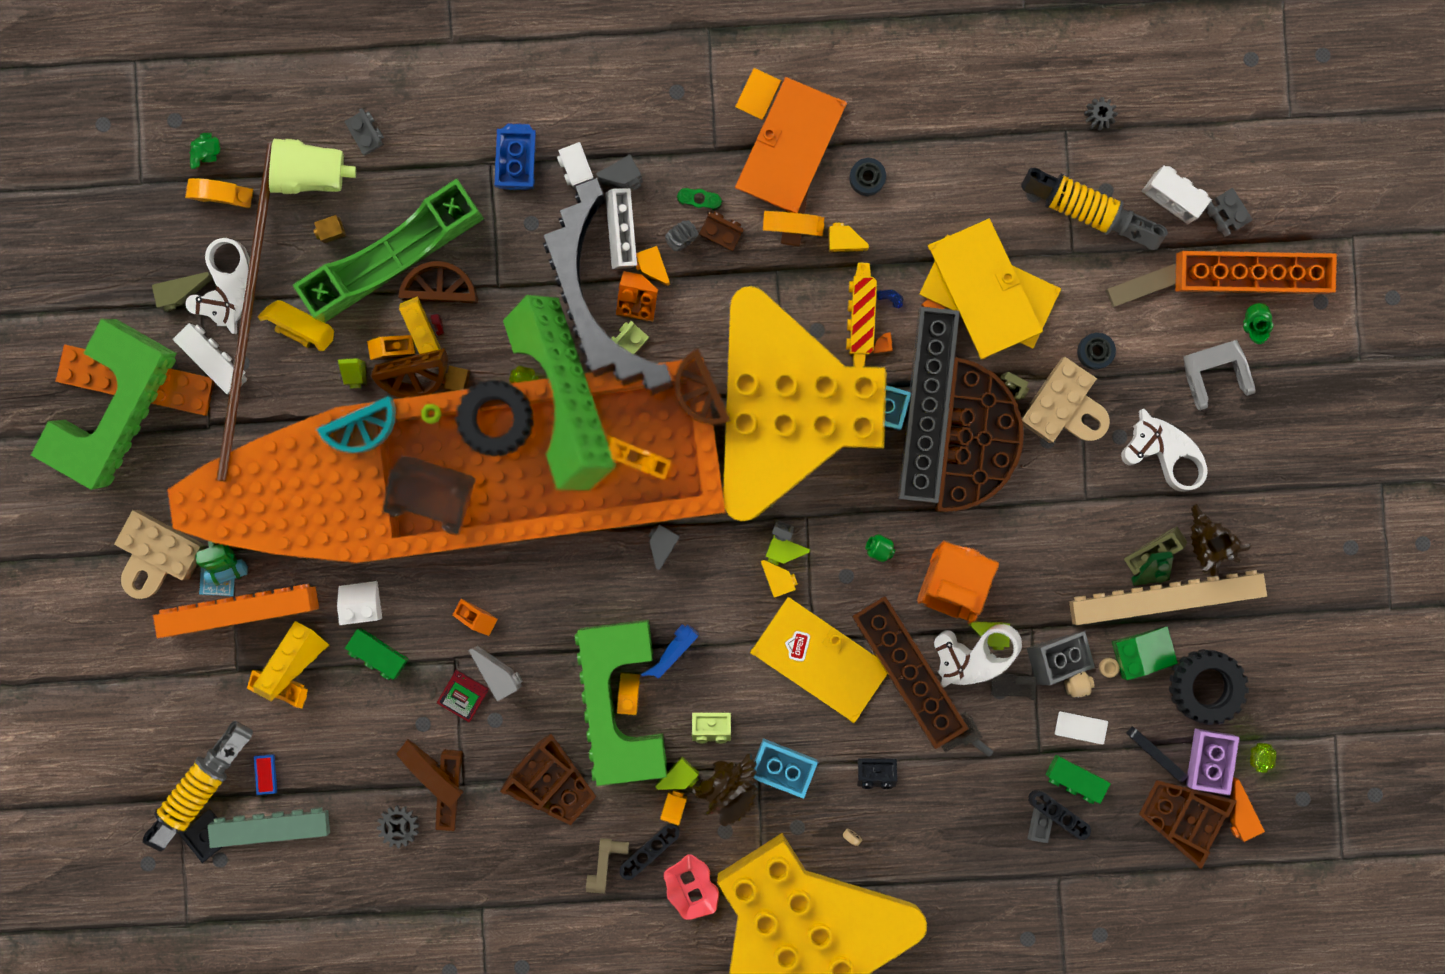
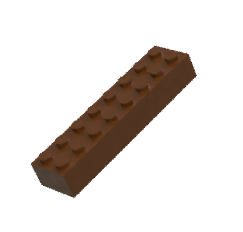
M886 596L852 616L934 749L941 747L969 729Z

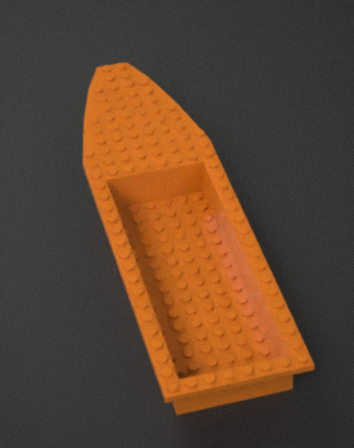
M692 359L684 370L702 377L695 359ZM683 360L665 362L674 387L654 395L651 394L650 389H645L642 380L623 386L621 380L617 381L614 371L597 377L594 376L593 372L584 373L606 440L611 436L672 461L665 479L613 459L615 468L590 490H557L546 456L552 441L555 424L554 396L549 378L511 383L529 399L530 406L534 412V426L531 428L532 433L526 439V443L520 446L514 453H509L505 456L495 457L480 454L471 449L468 444H465L462 440L463 437L458 433V423H456L455 418L458 415V411L456 409L458 405L460 406L461 397L468 393L467 389L394 399L396 419L392 432L381 445L373 450L362 453L338 450L322 439L317 428L375 402L336 407L262 436L231 451L227 482L216 480L219 457L203 465L168 489L173 529L229 546L279 555L353 563L725 513L713 425L699 422L689 416L680 405L676 395L675 377ZM684 376L681 377L680 389L682 396L706 386ZM709 391L685 401L686 405L693 412L700 415ZM491 400L484 403L477 414L479 429L490 437H500L506 434L511 429L514 420L513 412L509 405L500 400ZM428 404L437 405L441 410V418L434 424L426 423L421 416L423 407ZM711 406L705 418L712 419ZM387 409L372 415V417L386 422ZM433 410L429 411L428 416L430 418L434 417L435 412ZM362 420L371 441H373L384 427ZM355 423L347 447L366 445L357 423ZM347 427L329 435L341 444Z

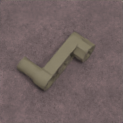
M600 838L597 875H587L586 892L605 894L609 854L622 853L628 855L629 842L612 841V839Z

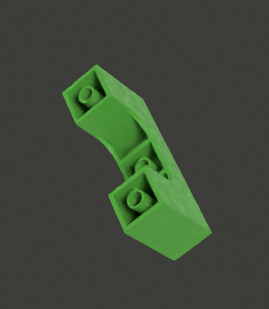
M101 319L84 351L85 355L110 368L117 379L116 393L98 428L93 434H90L67 420L48 421L31 454L34 458L91 490L107 487L113 482V475L116 469L120 468L123 463V455L131 448L133 436L138 434L142 419L147 417L151 402H154L158 396V388L164 384L168 369H171L176 361L175 356L177 353L117 319Z
M649 620L580 628L578 633L575 634L576 646L580 647L577 659L578 665H582L580 683L584 684L585 687L584 692H582L583 704H587L584 716L585 722L589 723L587 740L592 744L591 750H589L590 762L594 761V766L591 770L592 780L596 781L597 786L667 777L668 770L663 734L630 737L623 734L615 722L610 682L611 673L616 667L623 664L653 660Z

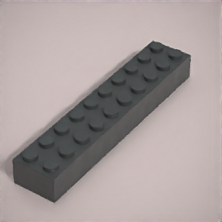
M920 307L918 311L910 383L911 397L907 410L898 499L930 503L939 502L960 312L957 310Z

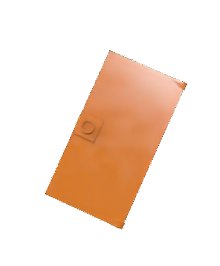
M785 77L736 183L735 189L787 210L790 213H798L841 115L846 108L847 102Z

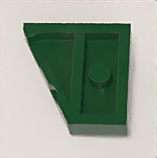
M1172 552L1152 554L1147 559V562L1140 567L1141 573L1131 578L1133 586L1155 582L1161 583L1170 580L1173 563Z

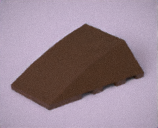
M552 733L537 742L513 769L500 790L501 793L510 795L514 799L527 803L533 808L546 812L548 815L569 825H572L596 798L595 793Z
M1156 780L1139 815L1202 869L1210 854L1209 849L1225 818L1229 817L1237 800Z

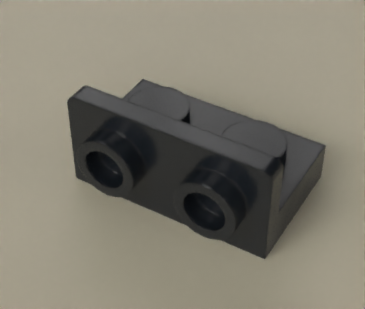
M858 758L857 786L863 789L881 787L886 790L896 787L897 759Z

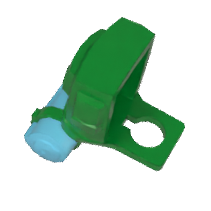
M209 541V548L197 552L196 562L206 570L204 571V580L210 587L218 586L220 583L235 578L240 579L248 574V566L242 559L237 560L229 545H216L217 543Z

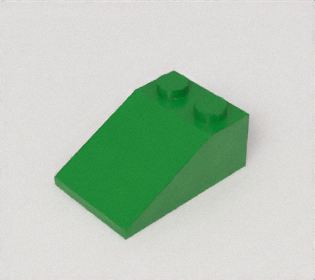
M1168 626L1111 641L1122 679H1134L1178 664Z

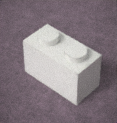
M580 142L558 150L560 156L557 157L561 168L565 166L567 174H564L567 185H572L573 189H576L575 186L594 179Z

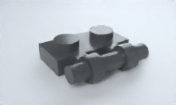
M1233 188L1215 198L1218 204L1217 207L1214 206L1212 201L1206 206L1207 214L1209 217L1212 216L1217 224V230L1221 231L1224 237L1231 234L1228 228L1229 225L1236 231L1253 220ZM1221 210L1227 218L1225 222L1219 214Z

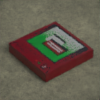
M455 670L437 704L470 722L489 688L459 670Z

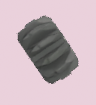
M1101 97L1099 101L1094 98L1092 104H1087L1088 110L1084 112V115L1089 116L1085 121L1086 123L1092 122L1091 128L1097 125L1098 131H1101L1103 127L1108 129L1110 124L1115 123L1116 120L1113 117H1116L1118 113L1113 111L1116 105H1109L1111 99L1105 102L1104 97ZM1100 111V113H1101V111H1102V112L1104 113V115H1103V116H1102V115L1099 116V115H1098V112Z
M689 220L682 221L668 231L665 240L673 251H680L695 241L698 232L694 224Z

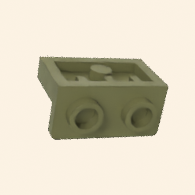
M1010 372L1002 374L1000 379L1010 391L1015 390L1013 394L1016 401L1021 400V398L1024 399L1029 390L1027 388L1029 382Z

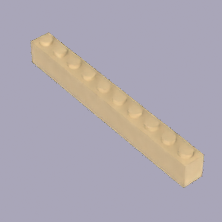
M1257 570L1245 571V575L1238 576V573L1226 574V578L1219 579V576L1207 577V581L1201 582L1200 579L1188 580V584H1181V581L1171 582L1168 587H1162V584L1151 585L1150 589L1143 590V587L1132 588L1131 592L1124 593V590L1112 591V595L1105 596V593L1093 594L1094 598L1086 599V596L1074 597V601H1069L1072 624L1081 625L1267 597L1264 574L1257 573Z

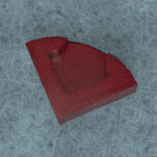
M431 315L430 318L435 326V333L438 336L445 334L440 315Z

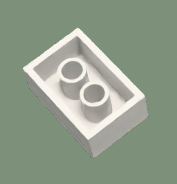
M1163 166L1153 174L1142 192L1183 222L1190 224L1199 218L1212 199L1208 197L1204 190L1196 189L1192 186L1190 180L1178 176L1176 170L1172 167Z

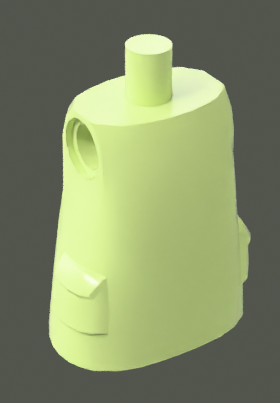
M273 139L269 168V189L271 193L341 191L343 177L356 178V166L344 165V154L341 150L305 145L298 139Z

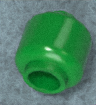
M880 534L874 537L871 536L865 546L867 555L879 562H885L895 554L893 541Z

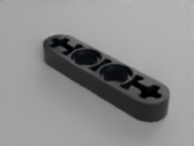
M1132 726L1126 732L1136 744L1180 783H1183L1188 778L1185 772L1136 728Z
M1033 790L1029 794L1028 801L1031 806L1071 835L1081 840H1085L1090 836V826L1049 795L1040 790ZM1038 796L1045 802L1044 805L1037 802L1035 798ZM1056 805V812L1050 815L1049 807ZM1066 815H1070V823L1064 825L1063 818ZM1075 825L1081 827L1084 830L1083 833L1074 828Z
M673 823L666 824L623 862L619 871L621 877L625 880L633 879L676 841L680 834L678 825ZM667 828H675V836L669 835L666 838L669 842L666 843L663 837L668 833ZM654 840H660L662 848L654 850L651 843ZM639 853L647 854L648 860L645 863L638 861L637 855ZM633 859L637 866L632 869L631 875L629 873L624 874V867L630 868L633 865L631 861Z

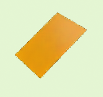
M753 68L735 107L763 120L781 80Z

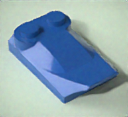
M506 124L502 129H497L494 183L496 188L506 190L534 189L536 131L529 124Z
M682 624L675 631L676 637L666 648L661 660L641 673V675H653L659 679L697 639L699 633L689 624L686 626Z

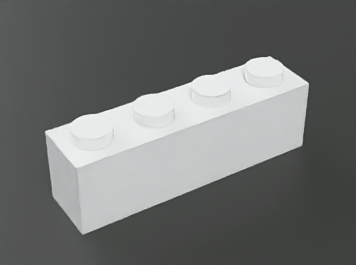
M630 188L611 189L605 195L612 269L632 268L637 266L631 190Z
M189 323L173 340L226 394H230L234 364L231 362L232 358L226 352L222 353L217 348L219 345L212 338L208 339L204 335L205 331L198 324L195 326ZM243 370V376H242L241 386L248 380V379L244 376V374L246 373L244 370Z

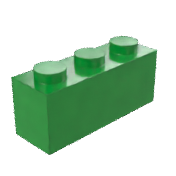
M362 628L356 630L345 647L349 651L348 655L365 661V666L372 670L374 668L381 672L380 675L387 680L396 679L409 658Z
M1056 754L1045 774L1050 778V783L1058 787L1062 784L1067 787L1066 791L1077 795V793L1084 795L1083 799L1091 804H1094V802L1101 804L1111 784L1107 780Z

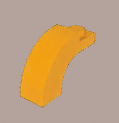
M192 178L188 179L185 198L250 208L253 189L228 182Z
M764 211L763 230L823 236L825 217Z
M609 436L607 443L614 460L665 479L672 461Z
M252 670L247 689L254 692L253 685L262 673L261 671ZM292 680L276 698L294 707L303 708L308 689L304 688L303 684Z

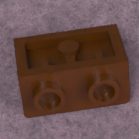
M716 211L714 213L709 212L699 235L733 252L743 233L741 224L734 220L729 222L723 219L724 216Z

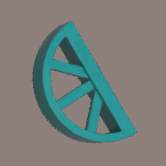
M388 396L319 427L317 431L326 443L338 450L351 453L373 450L381 445L392 432L396 419L394 400ZM387 409L386 422L372 417V415ZM362 420L384 427L373 441H371ZM355 423H357L366 445L347 447ZM347 427L341 444L329 435Z

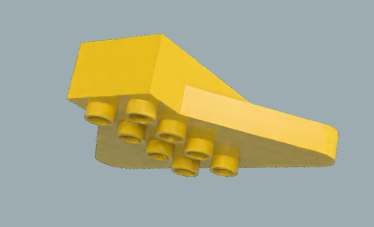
M752 286L743 287L738 290L732 297L730 304L726 411L731 421L726 423L723 501L728 515L740 521L753 520L842 448L884 449L886 369L845 367L759 288Z
M783 833L718 873L717 884L738 915L729 974H870L917 944L926 933V920L922 911L915 904L806 871Z

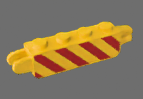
M858 263L853 281H849V293H852V300H848V312H851V319H847V331H850V338H846V350H849V355H853V367H864L865 355L868 356L874 350L877 281L874 277H871L870 263Z

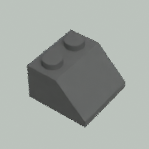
M631 155L596 173L600 184L617 189L630 188L631 191H634L641 187L643 182L642 175Z
M661 524L658 527L654 526L649 534L651 537L649 542L655 566L658 570L662 568L680 538V535Z

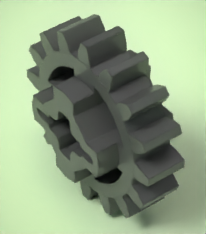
M399 805L395 806V810L389 807L388 813L384 811L381 814L384 818L378 819V822L381 823V825L376 827L377 830H381L378 836H384L383 843L389 841V847L396 844L397 848H400L402 843L406 847L409 844L408 840L413 842L415 840L413 835L419 833L415 830V828L420 826L419 823H415L418 816L412 817L413 810L407 812V806H404L402 810ZM395 814L403 815V817H396ZM399 823L401 827L397 830L395 827ZM386 824L389 826V832L386 830ZM400 836L402 839H396L393 837Z

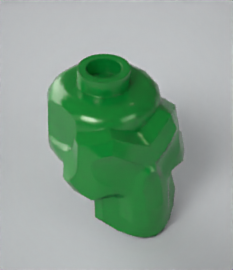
M201 133L200 137L191 142L189 152L191 169L199 168L200 160L201 162L217 161L216 155L220 153V142L217 137L212 136V133Z
M1262 303L1253 304L1247 308L1245 320L1243 321L1244 331L1249 333V337L1254 343L1263 344L1270 337V332L1274 327L1271 311L1267 305Z

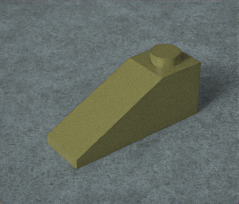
M204 272L153 284L152 289L157 308L164 309V311L175 310L176 306L184 304L189 296L196 294L213 279L211 273Z
M1177 526L1131 553L1124 560L1135 575L1140 572V567L1147 562V559L1152 554L1168 551L1175 554L1184 549L1188 542Z

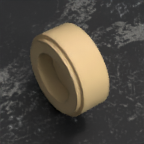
M1105 658L1100 662L1099 670L1103 676L1112 678L1119 673L1120 667L1116 660Z
M846 829L843 833V837L854 846H859L862 842L861 837L850 829Z

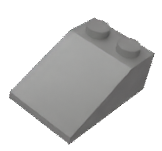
M479 646L469 650L497 701L522 687L521 682L523 681L518 672L515 673L513 669Z

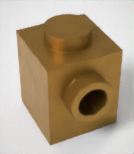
M337 215L314 222L316 226L314 229L315 236L323 243L346 236L341 219Z
M449 365L448 373H445L442 384H445L444 388L448 389L449 392L466 390L471 371Z

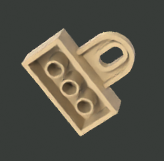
M1061 358L1022 414L1023 426L1048 443L1054 442L1063 428L1084 441H1094L1101 438L1109 428V415L1104 407L1086 396L1097 378L1068 358ZM1084 414L1090 415L1099 422V428L1096 431L1082 423L1081 418Z
M132 510L114 544L132 554L121 575L122 587L131 597L143 599L157 593L168 573L182 581L189 580L197 566V552L206 549L207 546L140 510ZM144 570L147 572L148 578L143 588L138 590L135 588L134 583L139 573Z

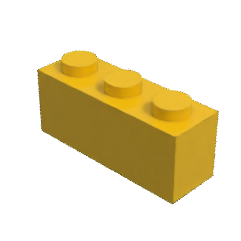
M415 297L400 303L399 310L419 354L441 349L419 298Z

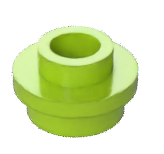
M434 404L424 406L421 411L422 419L429 424L438 422L441 418L440 408ZM431 410L435 412V416L432 418L428 416Z

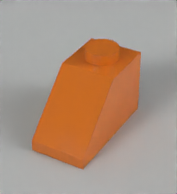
M460 599L452 615L470 629L487 636L490 635L498 620L487 611L464 599Z

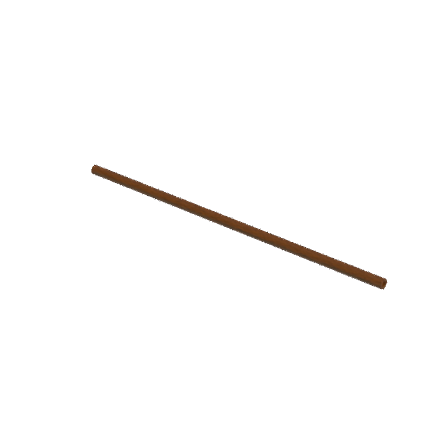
M272 143L267 144L216 479L222 482H227L269 204V168Z

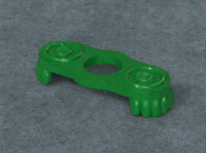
M683 188L677 193V200L682 205L689 204L696 208H711L713 211L718 210L722 206L720 195L706 192L703 189ZM697 193L705 196V201L701 204L694 201V196Z

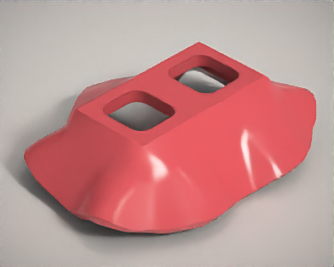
M688 854L664 872L667 899L677 909L683 919L693 920L716 912L719 890L710 881V869L703 861ZM691 871L695 880L684 884L680 877L681 874ZM698 888L702 898L692 902L688 893Z

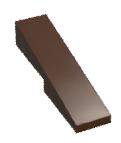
M444 749L441 754L440 769L451 777L449 780L459 788L463 751ZM437 798L435 830L455 831L458 799L449 808Z

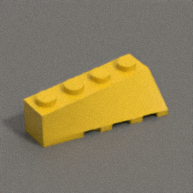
M295 621L253 685L254 693L272 701L323 650L328 648L329 644L313 630Z

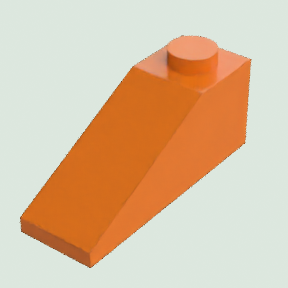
M1233 777L1230 799L1237 801L1230 813V822L1233 826L1231 831L1236 839L1239 838L1245 842L1265 831L1240 780Z

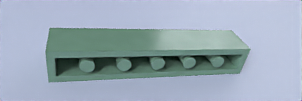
M322 807L312 808L311 812H303V809L292 810L291 814H284V811L273 812L271 816H264V813L252 815V818H245V815L234 816L232 820L219 817L213 819L214 822L212 821L208 824L210 848L322 837L330 833L328 810H323Z

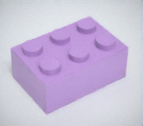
M1195 728L1186 786L1191 789L1230 795L1239 737L1233 734Z

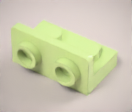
M631 321L629 324L627 322L623 324L619 329L621 333L616 338L614 336L611 338L619 346L635 355L649 339V336Z
M692 713V741L697 743L715 741L720 744L731 741V713Z

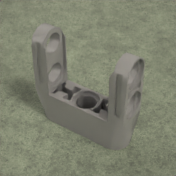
M1237 340L1183 356L1186 377L1198 410L1208 408V396L1200 371L1231 361L1240 389L1247 396L1255 393V385L1246 357Z

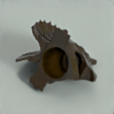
M1197 503L1193 505L1191 511L1195 524L1191 527L1192 534L1190 536L1192 539L1191 545L1194 547L1193 552L1197 554V560L1201 562L1200 565L1205 566L1202 572L1206 574L1210 571L1211 576H1216L1219 572V566L1224 559L1239 563L1241 559L1237 557V552L1249 550L1251 544H1242L1234 534H1231L1230 530L1222 526V523L1212 522L1205 513L1203 514Z
M750 753L738 764L733 762L728 764L725 761L715 762L713 764L715 766L714 775L706 781L702 779L699 787H692L693 793L698 799H706L710 803L708 806L709 810L704 815L707 816L717 811L720 815L719 822L724 827L728 824H734L735 821H740L742 817H746V812L751 811L750 807L754 804L755 790L758 789L755 784L757 780L754 778L757 773L755 770L757 764L756 761L752 760Z

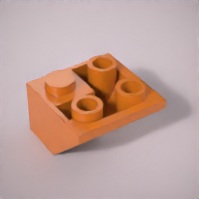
M623 271L619 284L616 315L653 322L658 289L642 274Z

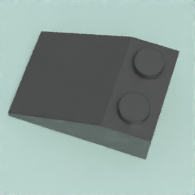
M1085 631L1044 641L1027 648L1037 685H1052L1095 668Z

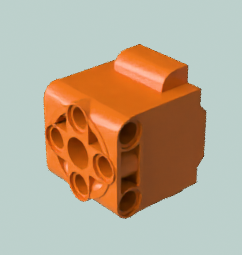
M946 541L941 542L932 554L929 568L917 598L918 604L923 603L926 607L956 619H964L969 624L974 622L981 613L999 562L983 556L974 549L953 545Z

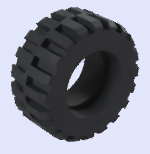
M489 380L488 382L482 381L477 383V386L469 388L468 393L461 397L460 406H457L456 411H458V415L455 418L456 423H458V433L463 437L462 440L465 444H468L471 449L480 454L496 457L514 453L520 446L526 443V439L532 433L531 428L534 426V412L530 406L529 399L520 389L504 381ZM491 400L505 402L513 412L514 420L511 429L500 437L485 435L477 424V414L480 407Z
M1201 649L1198 652L1192 651L1188 653V657L1183 656L1179 660L1181 663L1175 665L1172 669L1175 673L1170 675L1169 681H1172V686H1169V692L1173 694L1171 699L1184 716L1206 725H1213L1214 723L1218 725L1223 724L1224 720H1232L1234 713L1239 714L1242 708L1240 706L1242 703L1246 704L1247 699L1244 698V695L1249 693V687L1245 686L1248 678L1243 675L1244 669L1237 664L1238 661L1225 653ZM1205 669L1218 671L1224 680V691L1221 697L1210 705L1199 703L1193 694L1194 680Z

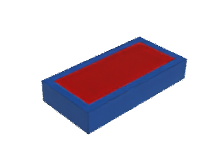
M275 754L254 756L256 794L277 793Z

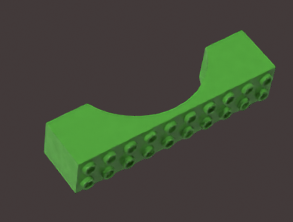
M455 179L426 198L412 216L388 235L351 256L324 264L295 283L293 287L313 318L325 323L484 220L465 188Z
M526 295L503 322L513 353L533 356L544 368L552 387L555 404V424L552 441L546 454L557 490H590L615 468V464L559 298Z

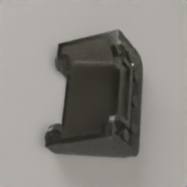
M401 457L390 471L382 512L388 513L393 517H398L404 514L405 511L441 521V527L446 533L458 535L461 531L474 489L475 478L471 475L413 457Z

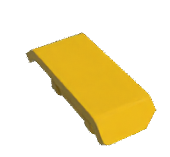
M281 300L271 303L258 315L260 321L268 320L276 324L275 332L303 344L306 348L313 343L318 351H324L334 339V330L330 325Z

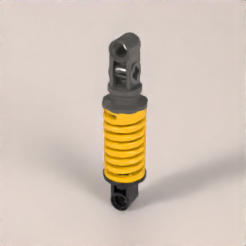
M1030 168L1021 183V187L1025 192L1046 200V208L1049 207L1060 213H1063L1064 209H1066V216L1073 212L1071 215L1073 219H1076L1079 215L1078 221L1082 222L1085 219L1086 225L1093 221L1091 226L1104 232L1106 235L1112 230L1117 232L1119 236L1123 235L1149 249L1156 250L1168 234L1167 229L1163 225L1156 224L1145 217L1135 214L1131 210H1124L1123 201H1118L1112 197L1108 198L1106 194L1101 195L1099 191L1094 192L1093 188L1087 189V186L1081 185L1080 182L1073 183V179H1069L1062 173L1056 178L1038 168Z
M233 721L215 746L207 751L206 757L198 756L194 765L189 768L185 777L180 780L181 783L176 785V789L172 790L167 800L162 803V806L155 810L154 815L157 820L145 833L142 841L143 844L162 852L176 833L184 834L187 831L190 822L195 819V816L198 815L204 804L209 801L213 792H216L218 787L226 780L227 775L224 771L230 768L233 759L251 739L252 729L237 721Z

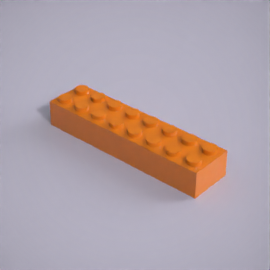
M1181 251L1176 253L1175 292L1335 293L1337 254Z
M309 584L293 586L292 591L290 587L274 590V594L270 590L255 593V597H253V594L236 596V601H234V597L216 600L217 604H215L214 600L197 603L198 607H196V604L178 607L179 611L177 607L159 610L160 614L153 615L156 636L157 638L313 611L319 609L316 586L310 587Z

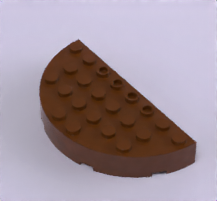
M954 357L939 502L935 506V511L942 512L968 509L994 496L1008 482L1015 467H1017L1022 453L1024 436L1023 421L1018 404L1004 382L993 372L979 364Z

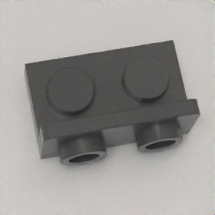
M361 108L359 109L360 113L344 122L362 154L365 156L384 145L381 140L384 136L379 128L375 129L372 122L375 120L369 111L365 112Z

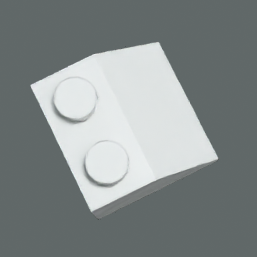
M378 581L339 586L337 600L339 625L382 619Z

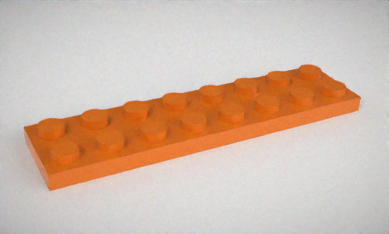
M64 344L56 382L115 395L117 379L113 371L85 355V349ZM168 369L166 381L158 388V396L151 403L207 416L214 381L210 377Z

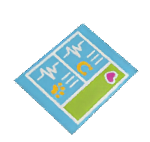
M201 568L199 594L234 596L235 579L210 587L204 580V571L206 570Z

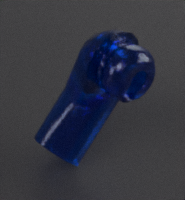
M889 289L876 292L877 300L889 299L893 302V307L895 308L903 306L904 299L895 290Z

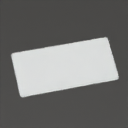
M1059 712L1055 735L1104 744L1108 721Z

